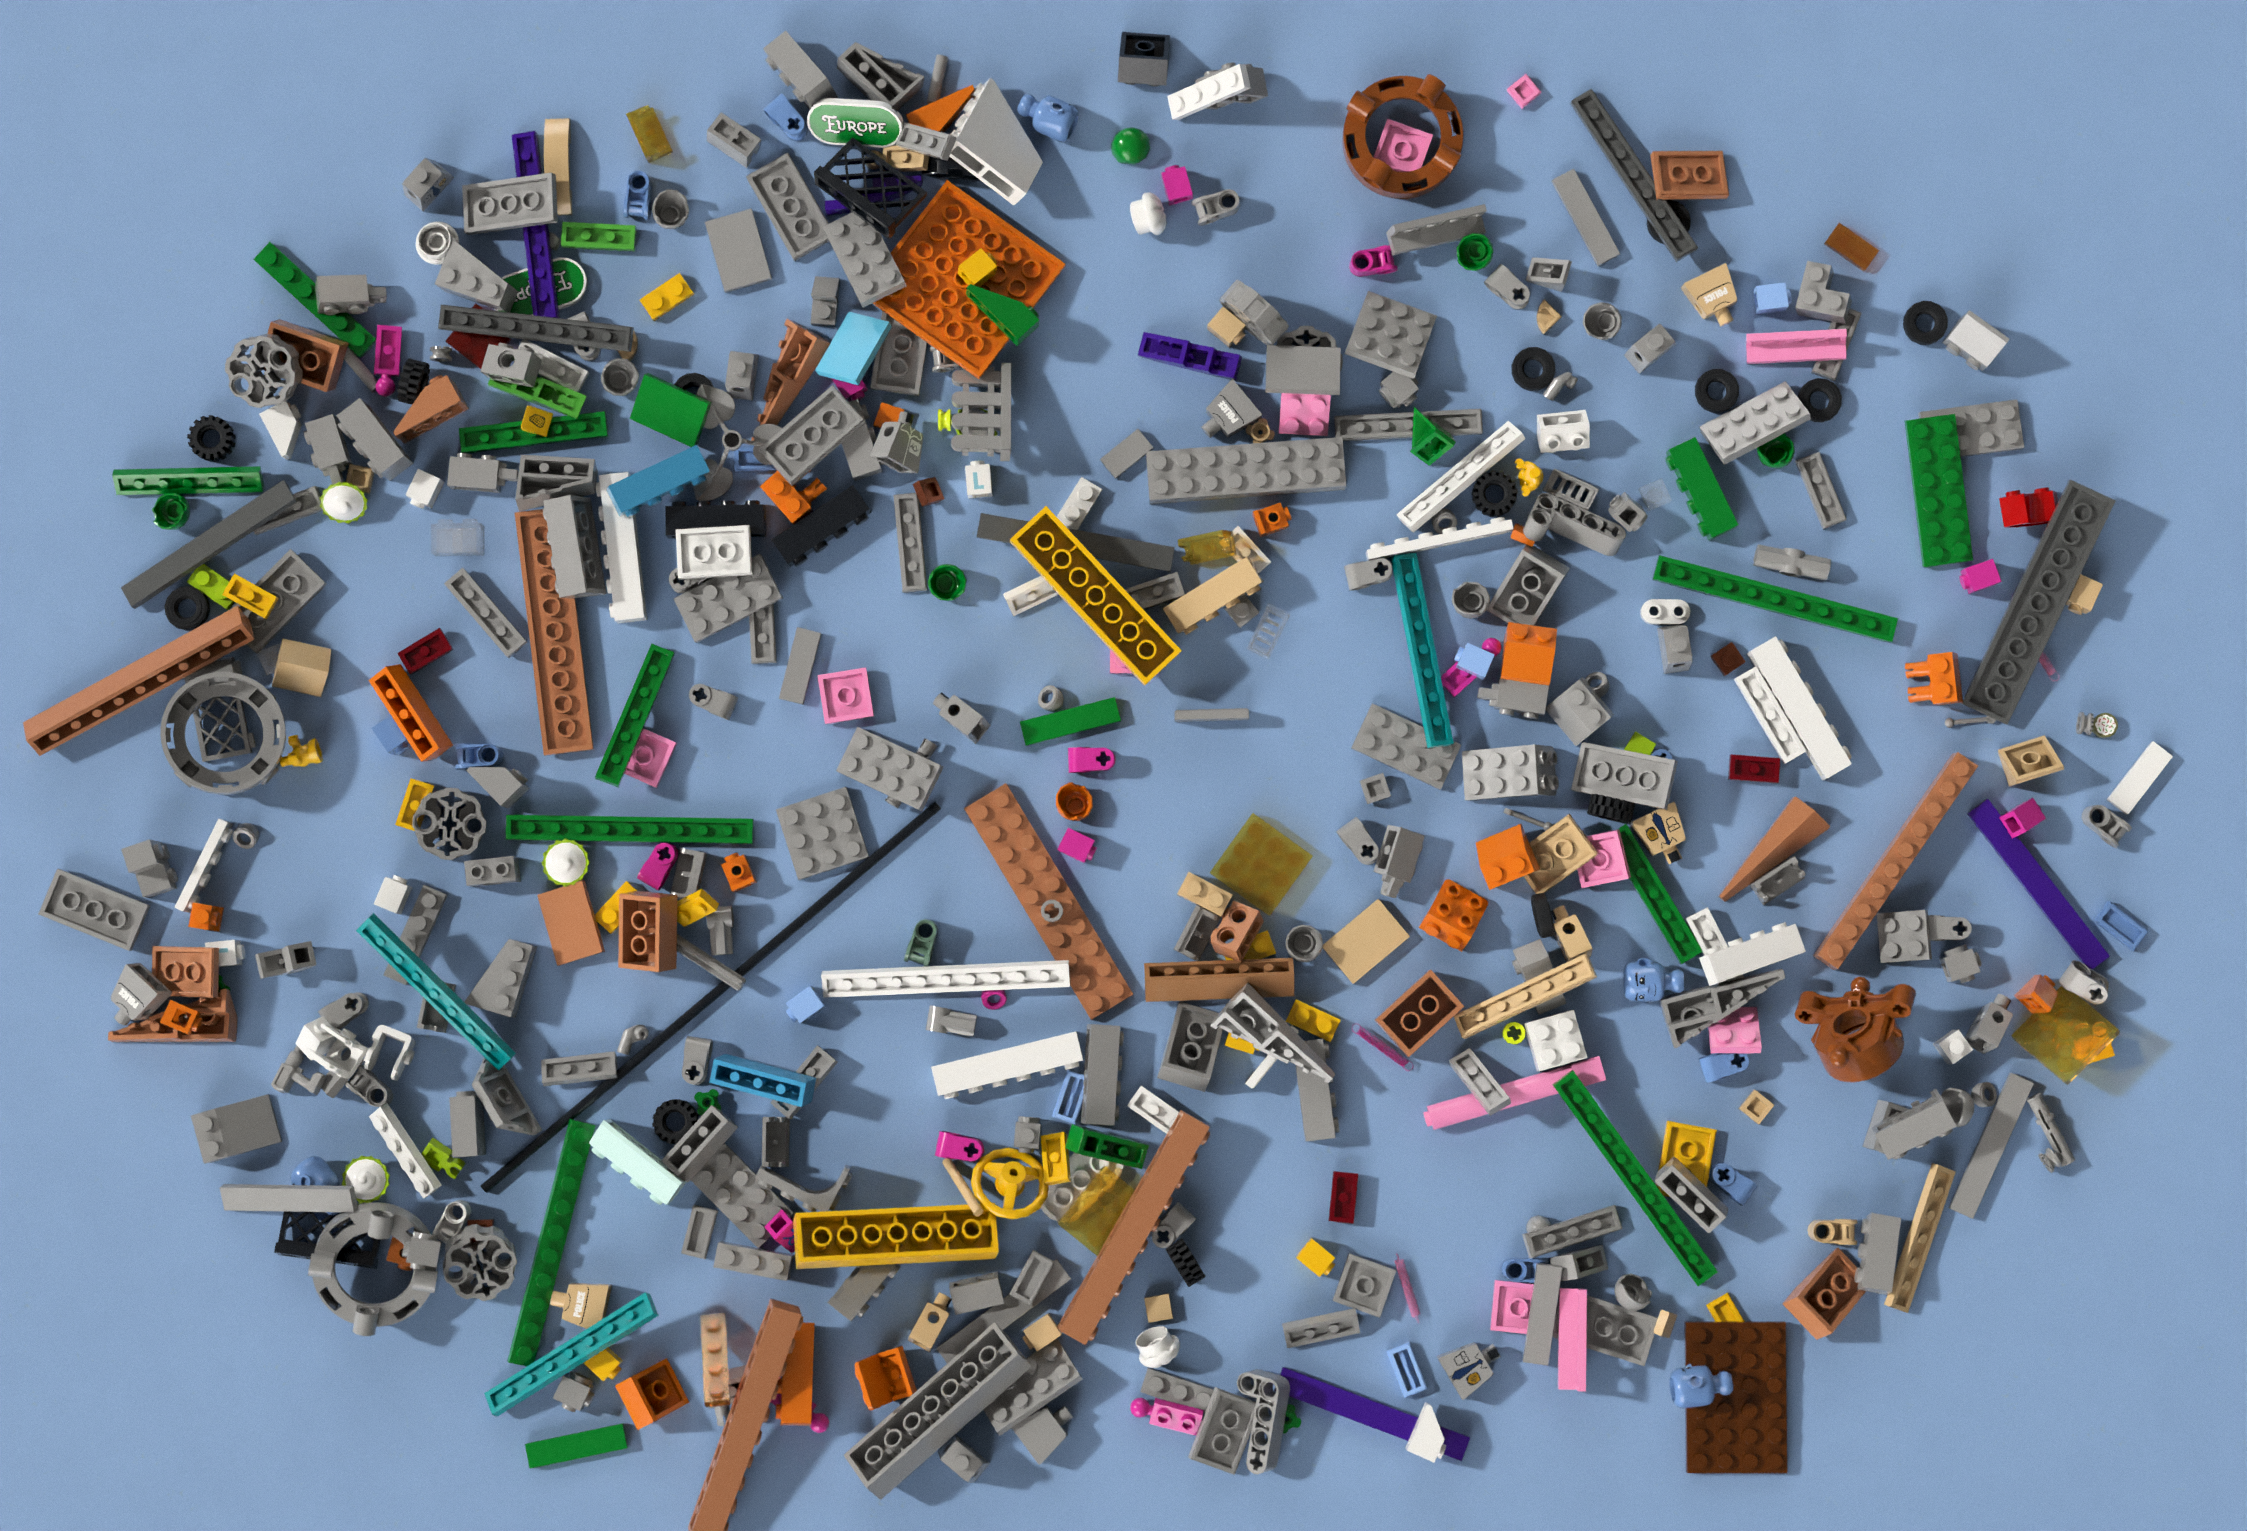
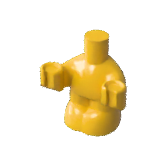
M1518 458L1515 461L1516 468L1522 469L1518 474L1521 491H1523L1522 496L1526 497L1541 485L1544 475L1539 466Z
M298 735L289 736L288 743L292 746L293 751L288 753V756L281 757L280 765L281 767L288 765L305 767L310 763L323 762L322 751L317 739H311L302 746Z

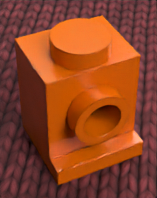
M1281 502L1255 510L1252 514L1260 538L1288 528V521L1292 520L1288 507L1282 508ZM1270 514H1276L1278 520L1271 522L1268 517Z
M737 852L724 858L726 862L721 864L732 892H737L757 883L746 855L739 856ZM736 866L741 868L739 875L733 874V868Z
M193 903L188 927L220 932L224 907Z
M170 1000L160 1023L191 1035L192 1031H198L202 1023V1018L199 1017L201 1012ZM183 1014L188 1016V1022L185 1024L180 1022V1017Z

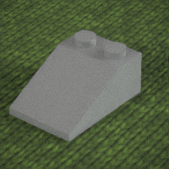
M1526 545L1491 600L1487 611L1506 623L1512 622L1534 626L1570 568L1535 546Z
M1179 1001L1157 1078L1205 1092L1211 1078L1223 1031L1219 1027L1215 1029L1211 1026L1212 1021L1219 1013Z
M269 1094L191 1115L204 1164L282 1142Z

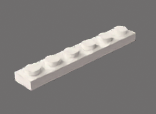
M1509 421L1506 422L1396 514L1399 520L1414 533L1524 441L1523 433Z
M1498 517L1491 519V524L1481 525V522L1467 524V529L1457 531L1456 527L1442 530L1443 534L1433 536L1432 532L1418 535L1419 539L1409 541L1408 537L1394 540L1395 544L1385 546L1384 542L1370 545L1371 549L1366 551L1367 561L1378 558L1386 559L1393 555L1415 553L1509 533L1513 530L1512 520Z

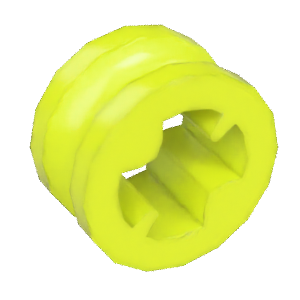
M938 409V431H942L944 428L951 431V409H948L946 412Z
M1510 1022L1503 1028L1502 1035L1507 1043L1518 1044L1525 1038V1029L1520 1023ZM1511 1026H1514L1515 1029H1520L1521 1035H1517L1519 1037L1517 1040L1507 1036V1031H1511L1509 1029Z

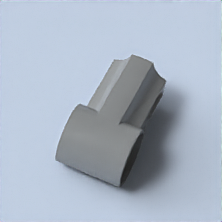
M720 906L717 908V911L706 916L707 927L710 930L711 955L733 954L732 906Z
M929 1007L925 1030L974 1036L977 1015L954 1012L948 1008Z

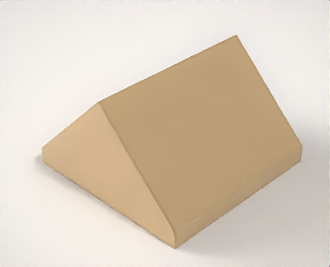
M282 638L272 687L321 697L329 673L331 649Z
M2045 735L1998 750L2009 786L2064 770L2062 762Z

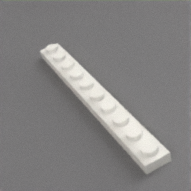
M1069 960L822 971L821 974L823 998L1070 987Z

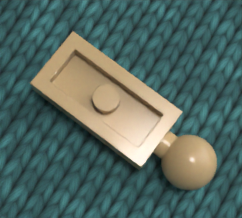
M896 145L884 147L883 154L877 150H871L899 172L927 171L928 155L903 149ZM876 163L865 164L872 170L880 168Z

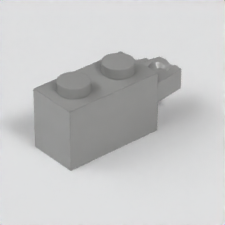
M366 275L316 277L315 291L318 314L336 315L338 313H350L357 315L368 312V307H372L376 303L386 302V287H372V284H367Z
M333 414L305 423L307 430L304 431L306 442L308 445H312L314 451L311 454L314 467H319V470L323 472L325 477L330 476L332 485L344 482L341 471L346 470L345 466L352 464L342 430L337 425L339 420Z
M457 453V457L450 456L447 486L458 490L500 493V488L505 486V481L518 482L519 471L507 469V464L496 460L495 456L482 455L481 459L472 458L471 454Z
M1499 678L1498 684H1492V689L1479 687L1477 698L1490 700L1489 706L1498 709L1499 714L1514 716V712L1524 713V718L1538 720L1539 716L1545 715L1549 686Z
M1387 826L1373 871L1382 875L1383 884L1380 894L1396 898L1404 882H1411L1419 853L1423 848L1424 835L1402 827Z

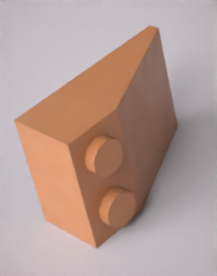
M439 375L429 381L430 384L424 387L393 431L394 435L404 444L469 409L456 383L447 375L444 377Z
M1836 1248L1791 1292L1782 1304L1818 1340L1834 1332L1866 1291L1857 1290L1858 1283L1854 1280L1857 1267L1839 1248Z

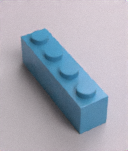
M695 445L609 485L606 491L619 517L624 514L630 517L640 512L639 507L645 504L651 507L662 501L661 497L669 493L671 496H675L683 492V487L690 483L693 486L701 484L707 480L705 476L709 474L710 470L698 446Z
M723 1054L713 1061L710 1083L803 1107L812 1102L816 1078Z

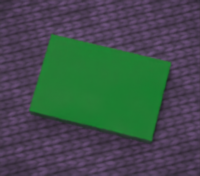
M646 373L643 376L629 419L689 447H693L698 444L712 402Z

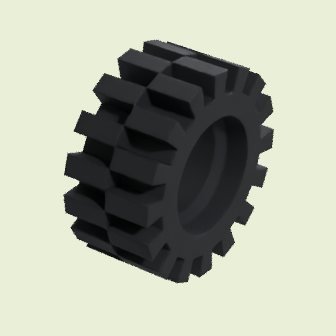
M413 359L406 360L403 372L400 375L401 379L398 383V401L408 404L414 403L424 387L428 385L427 382L430 377L428 376L430 373L429 363Z
M209 415V417L202 416L200 421L195 420L193 422L195 424L194 427L190 426L189 428L191 433L187 434V438L190 440L188 444L192 451L206 461L213 460L217 462L220 458H227L225 455L227 453L231 454L232 451L230 449L235 447L236 444L233 442V439H236L235 434L232 432L234 431L233 428L223 419L213 415ZM208 430H217L221 437L219 444L212 448L206 447L203 443L204 434Z
M1487 472L1476 481L1472 490V501L1475 503L1476 509L1482 511L1483 515L1487 514L1489 517L1502 516L1509 512L1516 502L1518 493L1515 487L1516 484L1509 475H1504V472ZM1498 485L1503 489L1504 498L1501 502L1491 503L1487 500L1485 491L1489 486Z
M1591 794L1587 814L1631 824L1635 804L1618 798Z
M680 1099L669 1100L657 1107L655 1114H653L652 1126L655 1129V1134L660 1137L659 1139L669 1144H677L698 1121V1114L695 1112L694 1107L686 1101ZM672 1112H679L685 1118V1125L680 1131H671L667 1127L666 1119Z
M1183 1239L1166 1248L1168 1255L1188 1287L1206 1277Z

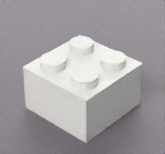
M1574 1010L1523 1023L1536 1071H1543L1587 1058Z

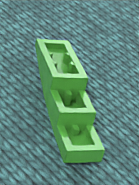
M542 377L536 378L534 388L491 379L488 382L490 387L578 419L587 398L586 395Z

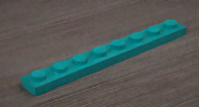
M1417 553L1393 555L1390 558L1427 748L1450 746L1454 742Z
M374 913L356 930L497 1070L501 1069L516 1054Z
M643 1293L484 1393L492 1415L498 1417L659 1316L651 1294Z

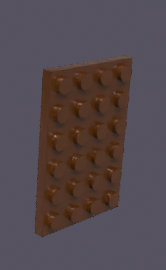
M1684 1321L1685 1367L1688 1364H1691L1692 1367L1706 1365L1709 1367L1712 1376L1726 1371L1731 1374L1733 1380V1392L1731 1394L1721 1395L1716 1393L1713 1402L1709 1405L1685 1408L1686 1473H1787L1786 1322Z

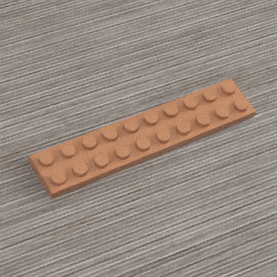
M543 509L514 512L544 756L594 750L576 599L559 598V594L556 592V575L551 565L552 550L547 541L548 526L543 516Z
M1005 783L965 807L966 813L1055 961L1069 960L1070 986L1090 1019H1094L1134 995L1008 785ZM1048 900L1058 901L1063 908L1062 917L1055 922L1046 921L1041 915L1043 903ZM1049 904L1045 908V914H1049L1050 918H1055L1059 914V908H1055L1054 904Z

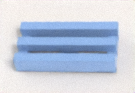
M1067 1070L1052 1117L1076 1124L1083 1102L1084 1085L1073 1117L1067 1116L1080 1079L1084 1080L1083 1074ZM1073 1076L1075 1080L1063 1115L1058 1114L1070 1077Z
M1410 1342L1386 1350L1404 1398L1427 1390ZM1407 1349L1421 1385L1417 1388L1402 1350ZM1394 1353H1398L1412 1390L1407 1391L1393 1356Z

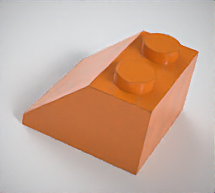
M1508 622L1503 643L1500 679L1549 686L1556 649L1557 629Z
M1522 824L1476 842L1479 865L1489 890L1540 870Z
M667 1358L615 1385L637 1430L689 1403Z

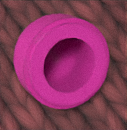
M1005 990L982 991L981 994L983 1005L992 1010L1001 1008L1007 1000ZM999 995L1000 1000L997 1003H991L988 997Z

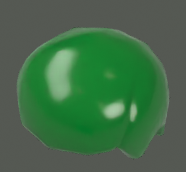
M1125 128L1119 131L1112 140V155L1121 164L1135 165L1147 158L1150 151V140L1147 134L1138 128Z
M1471 233L1463 237L1456 248L1457 261L1466 270L1478 271L1484 269L1493 258L1494 251L1491 240L1483 234Z
M1785 433L1757 447L1758 458L1764 465L1771 468L1787 466L1795 454L1794 443Z
M165 493L157 499L152 508L155 517L153 522L161 529L177 530L189 520V504L182 495L177 493Z
M942 564L930 573L928 587L932 595L939 600L952 601L964 593L967 580L963 571L956 565Z

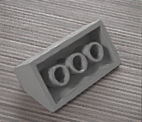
M567 495L544 500L543 516L548 526L547 541L552 550L551 565L555 570V589L559 594V598L572 599L605 595L606 588L591 498Z

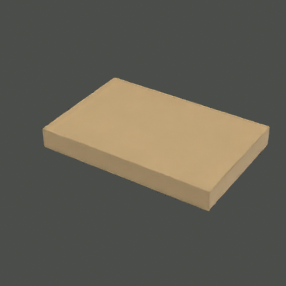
M1568 814L1530 842L1540 870L1523 877L1536 894L1545 893L1599 853L1573 817Z
M1377 899L1324 943L1323 949L1350 982L1354 984L1410 936L1382 902Z

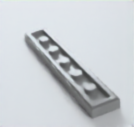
M1481 409L1422 412L1452 436L1478 435L1483 433ZM1414 412L1334 416L1335 437H1343V441L1412 438Z
M2009 1073L1950 1203V1209L1971 1219L1974 1218L2033 1087V1082Z
M223 1184L220 1187L224 1210L354 1213L358 1210L354 1186Z
M1057 1259L1054 1260L1055 1262L1031 1306L1008 1294L1003 1298L1004 1304L992 1306L936 1349L948 1364L994 1322L1004 1330L1071 1280Z

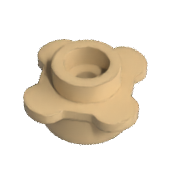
M1260 418L1258 422L1248 425L1246 428V433L1253 439V444L1272 440L1275 436L1274 431L1270 430L1268 421L1265 418ZM1259 430L1263 432L1262 435L1258 434Z

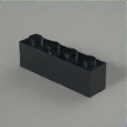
M852 485L773 538L772 541L790 567L792 565L797 567L807 561V555L813 551L819 553L828 546L827 542L834 537L839 539L849 532L847 528L853 524L858 526L868 520V514L871 511L854 485Z
M758 500L745 501V505H735V501H721V505H711L709 501H698L696 506H686V502H672V506H665V528L668 539H676V529L750 525L751 537H766V507L764 504H760Z

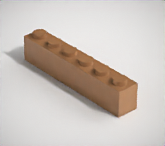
M1293 958L1243 959L1241 963L1235 960L1144 963L1146 1002L1231 999L1247 983L1262 998L1294 996Z

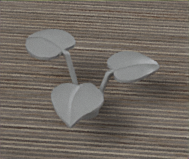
M702 384L696 395L712 402L704 427L706 429H713L720 424L725 432L722 437L725 450L719 464L712 459H704L710 470L709 474L705 476L707 480L693 486L696 500L710 501L724 495L732 485V472L722 467L729 451L738 450L742 444L754 445V457L762 464L772 465L759 451V448L782 428L774 424H762L754 429L753 437L755 441L742 439L739 432L728 430L723 422L730 420L734 415L735 403L733 398L721 389Z

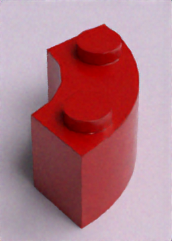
M2049 487L2036 489L2034 493L2021 494L2020 490L2005 493L2006 497L1999 498L2005 528L2048 524L2058 503L2057 492L2049 491Z

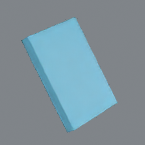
M848 312L816 367L815 371L817 374L859 385L892 328L890 322Z

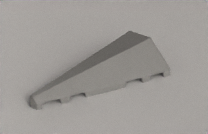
M1778 969L1664 996L1659 1001L1673 1047L1678 1048L1688 1039L1700 1034L1705 1028L1713 1023H1717L1748 1003L1753 997L1762 994L1767 988L1785 979L1784 970Z
M1249 983L1230 999L1211 1023L1213 1028L1217 1029L1219 1027L1231 1033V1037L1235 1039L1242 1038L1252 1043L1254 1048L1287 1064L1291 1062L1301 1067L1302 1071L1307 1074L1311 1072L1324 1078L1326 1083H1329L1335 1076V1073Z

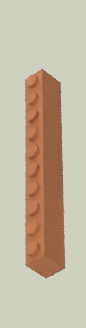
M238 606L230 609L24 721L26 741L39 756L58 747L253 641L255 638L250 620Z
M1959 752L1953 753L1815 951L1813 954L1815 958L1833 970L1839 969L1978 765Z
M1180 1110L1057 1326L1059 1331L1084 1345L1087 1344L1088 1340L1092 1341L1098 1332L1097 1324L1101 1318L1105 1319L1110 1311V1301L1113 1296L1117 1297L1123 1288L1122 1280L1125 1275L1129 1276L1132 1273L1136 1264L1133 1262L1138 1253L1142 1254L1148 1244L1146 1238L1150 1231L1154 1232L1157 1229L1161 1220L1158 1217L1163 1209L1166 1211L1173 1200L1171 1195L1174 1189H1179L1185 1179L1183 1174L1187 1166L1191 1167L1198 1156L1195 1152L1199 1145H1204L1209 1138L1210 1132L1208 1130L1210 1127L1206 1123Z
M770 1298L689 1522V1531H728L729 1522L727 1520L729 1514H733L736 1509L737 1499L735 1498L737 1492L742 1491L744 1487L746 1468H750L752 1465L754 1445L758 1446L761 1440L762 1431L760 1429L762 1423H766L769 1418L770 1408L768 1407L771 1399L774 1400L777 1396L779 1376L783 1377L785 1374L787 1354L792 1353L795 1346V1339H793L796 1330L799 1331L803 1324L804 1317L799 1306Z

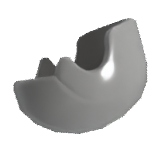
M667 189L659 193L652 205V213L656 223L664 229H677L684 225L689 215L687 198L677 190Z
M1600 302L1590 306L1584 313L1583 325L1589 336L1600 340H1608L1616 336L1621 329L1622 316L1613 305Z
M622 358L609 361L601 374L603 387L614 396H625L631 393L637 386L639 373L635 364Z
M1464 582L1457 589L1453 590L1452 604L1456 612L1462 617L1473 619L1487 611L1490 605V595L1486 587L1478 582Z
M1301 924L1294 927L1286 937L1287 952L1296 961L1309 962L1315 960L1322 951V936L1318 930L1310 925Z
M1948 1088L1944 1090L1941 1098L1956 1126H1965L1974 1114V1101L1968 1092L1961 1089Z
M1631 1273L1621 1276L1616 1282L1614 1292L1616 1300L1622 1307L1631 1311H1638L1651 1303L1652 1291L1648 1290L1646 1283L1640 1276Z

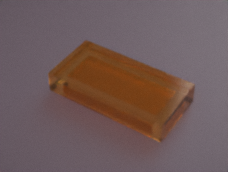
M1838 223L1824 243L1863 272L1879 252L1878 249L1841 223Z

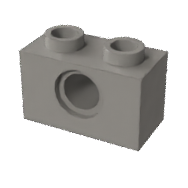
M499 343L498 346L488 344L480 372L491 380L534 388L542 360L530 348L520 347V350L505 343Z
M516 856L464 861L466 886L477 887L521 882L519 861Z

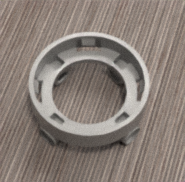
M233 672L204 674L183 685L167 704L162 717L160 731L162 748L166 759L175 771L174 774L189 788L193 786L201 791L218 795L241 793L254 788L260 783L265 785L278 772L277 765L281 760L286 743L285 720L275 700L276 697L254 679ZM214 678L215 682H229V678H235L236 686L215 685L210 687L209 679ZM215 697H234L246 702L256 711L263 726V741L256 757L243 768L231 772H217L203 767L192 757L186 744L185 730L190 715L203 702ZM273 720H279V724L276 725L277 738H280L279 745H274L275 728ZM167 724H174V749H169L167 742H171V728H167ZM239 782V786L233 787V785H218V788L213 787V783L228 784Z
M380 1202L359 1204L358 1210L354 1213H339L323 1229L318 1238L315 1251L311 1254L308 1276H312L319 1297L335 1315L353 1323V1332L357 1335L373 1336L375 1335L376 1327L395 1324L408 1318L425 1303L430 1293L435 1292L438 1270L437 1267L426 1266L425 1270L413 1268V1276L408 1287L398 1297L383 1303H366L353 1298L346 1293L337 1279L335 1272L337 1255L346 1242L359 1234L368 1232L370 1237L376 1239H389L393 1236L403 1244L405 1241L410 1242V1237H413L407 1231L411 1227H414L413 1230L415 1232L431 1234L424 1223L414 1214L393 1204ZM348 1218H351L354 1223L344 1228L334 1237L331 1233L332 1228L335 1226L340 1228L349 1221Z

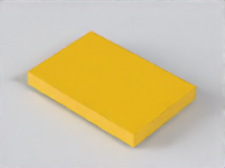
M1667 1121L1658 1171L1675 1156L1707 1187L1717 1130ZM1656 1184L1657 1188L1660 1190L1663 1196L1670 1197L1658 1184Z

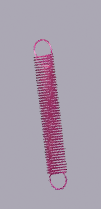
M1359 1029L1356 1033L1376 1049L1379 1050L1380 1048V1052L1383 1053L1384 1051V1055H1388L1394 1062H1397L1403 1068L1405 1067L1402 1061L1399 1062L1398 1058H1394L1393 1052L1390 1053V1050H1386L1385 1046H1378L1377 1042L1374 1043L1373 1039H1369L1368 1033L1365 1034L1364 1030L1361 1031Z

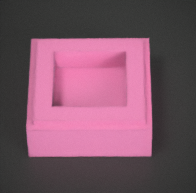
M1527 74L1507 88V92L1521 109L1541 94L1539 88Z

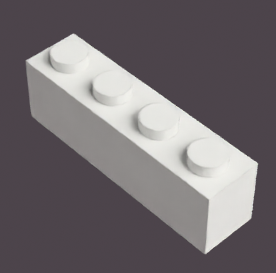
M1786 922L1773 926V932L1765 934L1764 930L1750 934L1751 940L1743 942L1742 938L1728 942L1729 947L1721 950L1720 945L1706 950L1707 955L1699 959L1709 986L1806 952L1796 924L1787 926Z

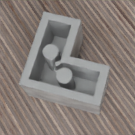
M1236 63L1224 64L1220 70L1207 71L1203 77L1196 79L1195 82L1198 83L1234 67ZM1245 64L1251 88L1205 109L1217 110L1234 102L1253 103L1268 97L1263 68L1253 67L1252 64Z
M1807 261L1795 308L1797 314L1801 316L1846 324L1852 303L1849 293L1830 290L1834 274L1831 265Z
M149 839L121 849L128 872L136 875L143 897L151 898L177 889L175 883L178 882L177 874L174 868H170L168 862L170 853L167 846L163 845L162 842Z

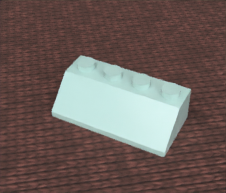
M611 1119L603 1120L589 1142L593 1146L591 1151L601 1159L607 1157L613 1162L610 1166L620 1174L627 1173L632 1177L630 1182L640 1190L643 1187L651 1193L649 1197L659 1205H662V1203L665 1205L670 1204L686 1184V1181L677 1177L659 1157Z

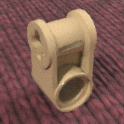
M1818 1219L1812 1221L1808 1226V1235L1813 1241L1839 1245H1857L1855 1240L1856 1219ZM1823 1224L1826 1227V1234L1824 1237L1819 1238L1816 1234V1229L1819 1225Z

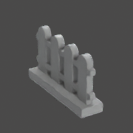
M1001 363V371H994V367H989L988 371H985L980 379L964 368L963 370L954 371L952 383L955 386L963 387V392H955L952 395V405L956 408H963V411L952 416V427L962 430V435H955L952 438V449L962 452V456H968V452H987V456H994V452L1000 453V461H1010L1011 363ZM969 387H988V392H969ZM994 387L1000 388V393L994 392ZM969 408L988 409V414L969 413ZM994 409H1000V414H994ZM969 430H988V436L969 435ZM994 431H1000V436H994Z

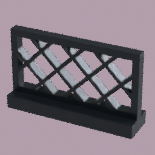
M853 137L824 167L819 166L814 171L816 186L888 239L896 233L895 229L927 197L925 190ZM854 147L861 152L862 158L847 159V153ZM876 163L880 166V172L866 173L865 164ZM862 164L863 173L848 174V165ZM845 165L846 174L835 175L830 170L834 166ZM884 177H895L899 181V186L884 187ZM881 178L882 187L867 188L866 179ZM864 179V188L853 189L849 186V180ZM902 191H914L918 195L914 200H903ZM899 192L900 201L886 202L885 193ZM882 193L883 202L872 203L868 200V194ZM901 207V213L894 219L887 214L886 208Z
M284 1211L278 1243L276 1242L274 1252L281 1256L310 1260L311 1254L315 1251L316 1244L310 1240L308 1235L319 1227L323 1231V1224L337 1216V1214L329 1215L322 1221H319L313 1212H304L295 1218L290 1211ZM310 1213L317 1224L305 1232L298 1221ZM351 1220L346 1225L343 1224L341 1226L342 1228L337 1230L332 1235L335 1237L340 1231H342L347 1226L353 1224L354 1222ZM296 1224L302 1235L294 1241L286 1240L287 1229ZM368 1232L361 1234L356 1239H350L351 1242L340 1249L335 1263L377 1269L379 1260L377 1256L381 1239L372 1238L374 1241L372 1252L363 1251L357 1244V1242L368 1235ZM304 1238H306V1240L308 1241V1243H307V1242H300V1241L303 1240ZM355 1245L358 1250L349 1248Z

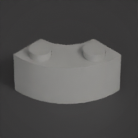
M1540 939L1513 950L1516 960L1512 961V965L1516 974L1522 975L1524 982L1553 969L1550 958ZM1564 994L1535 1006L1538 1015L1566 1004Z

